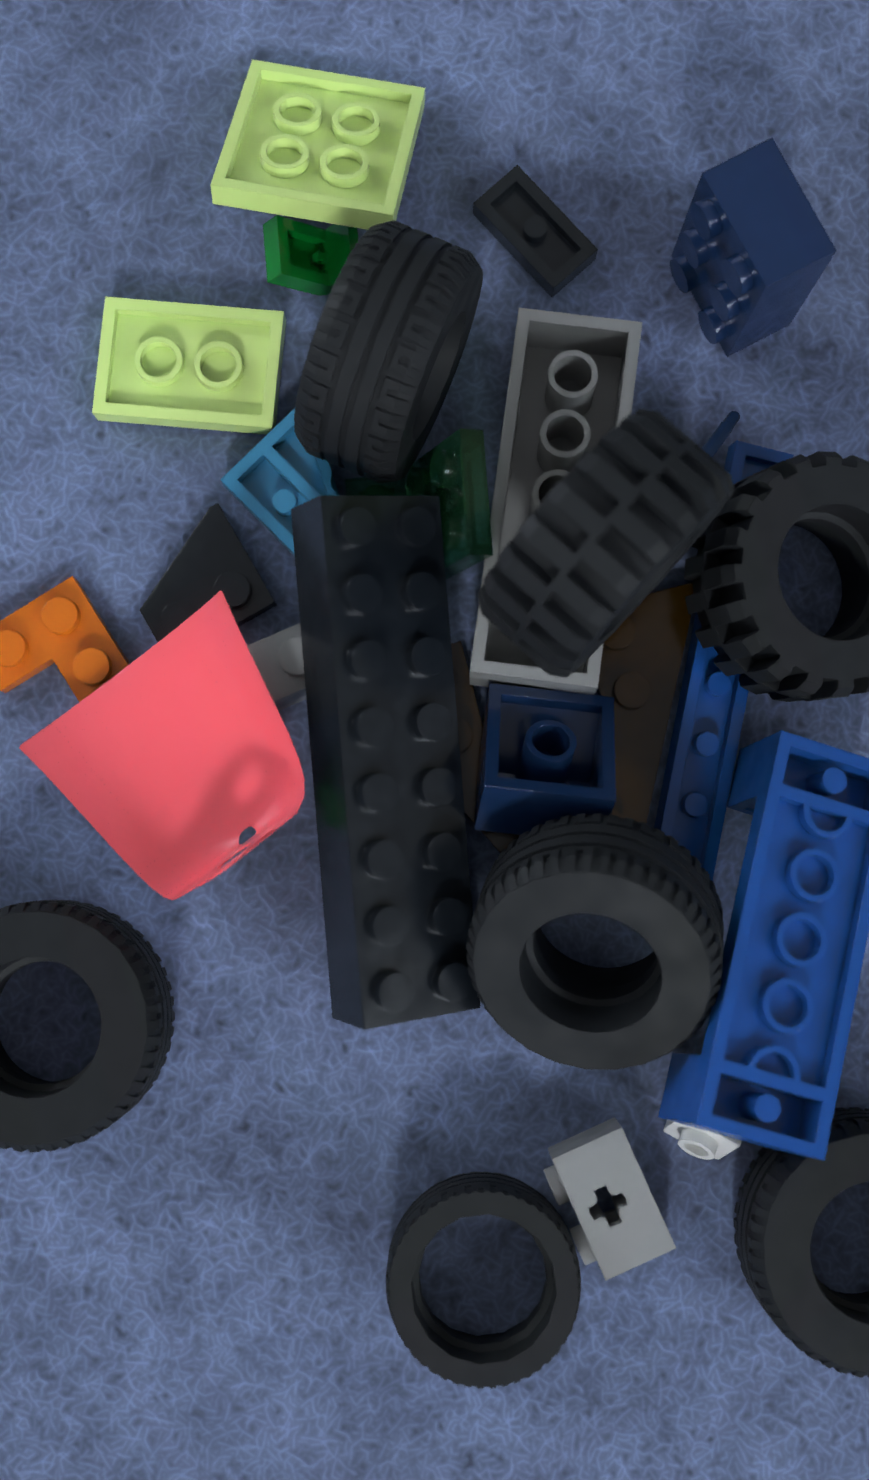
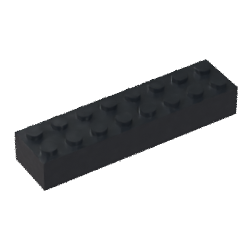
M320 495L292 508L291 517L332 1018L365 1030L481 1008L477 995L478 992L471 983L472 978L469 976V964L466 958V945L469 937V927L473 918L440 499L439 496Z

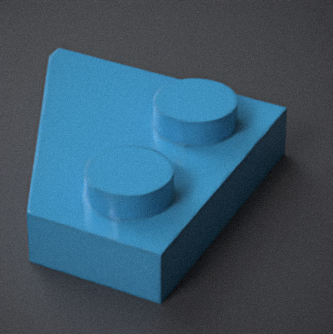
M294 408L220 480L223 486L295 557L291 509L320 495H339L329 462L308 454L294 432Z

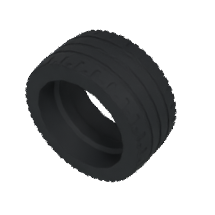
M470 1172L455 1175L438 1182L411 1204L397 1225L391 1241L386 1269V1295L396 1330L404 1345L409 1348L411 1354L417 1358L420 1364L424 1367L427 1366L430 1372L439 1375L442 1379L451 1380L454 1384H462L465 1387L477 1386V1388H496L499 1385L504 1387L509 1383L520 1382L522 1378L526 1377L527 1379L534 1372L541 1370L544 1364H548L557 1355L561 1345L565 1344L573 1328L579 1308L581 1293L580 1266L566 1224L554 1206L543 1195L526 1183L511 1176L490 1172ZM490 1214L514 1221L532 1235L544 1258L546 1280L541 1300L527 1319L503 1333L476 1336L451 1329L431 1312L422 1295L419 1269L425 1248L439 1230L463 1217Z

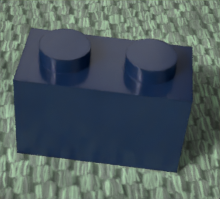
M489 683L477 773L474 830L520 835L526 831H531L538 824H545L546 821L552 819L560 820V817L567 815L611 814L616 802L614 697Z

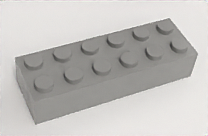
M519 307L481 587L484 584L483 580L488 571L498 561L500 553L513 540L529 515L535 512L546 499L545 496L559 481L563 480L573 469L575 463L587 451L590 452L608 431L618 427L621 421L632 413L643 322ZM478 605L470 665V685L489 687V683L594 695L599 683L603 644L567 678L548 675L482 615Z

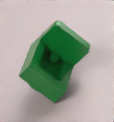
M276 215L263 224L267 283L318 296L330 295L341 269L358 242L357 228L333 224L326 229H322Z

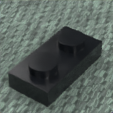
M518 165L473 203V215L552 298L596 259L598 249Z

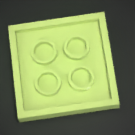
M252 59L210 184L212 204L366 230L377 224L396 221L424 111L425 88Z

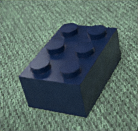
M770 138L702 173L671 255L670 270L677 287L683 293L691 291L701 311L698 313V320L706 339L711 344L719 342L728 357L789 326L837 250L774 139Z

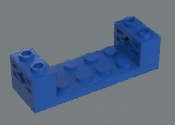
M781 730L739 751L727 808L752 815L753 818L723 951L721 985L716 1003L711 1007L712 1011L709 1015L701 1055L672 1053L658 1117L773 1150L825 1161L869 933V758Z

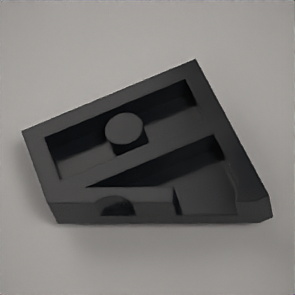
M218 503L208 509L140 609L157 642L182 624L220 590L225 595L238 627L277 606Z

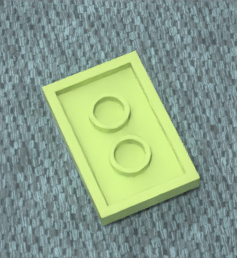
M105 297L92 414L98 421L267 435L276 426L286 330L284 311Z

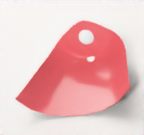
M222 590L131 664L19 747L128 866L154 891L170 900H176L193 889L202 886L240 860L296 815L305 797V778L299 756ZM248 827H253L256 830L255 835L244 843L239 844L241 833ZM244 848H246V849H245L244 851H242L238 856H236V857H235L234 859H232L230 862H228L227 864H225V863H226L228 860H230L233 856H235V855H236L237 853H239L241 850H243Z

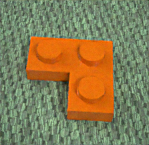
M71 576L0 621L1 692H9L55 663L74 695L81 702L130 664L75 577Z

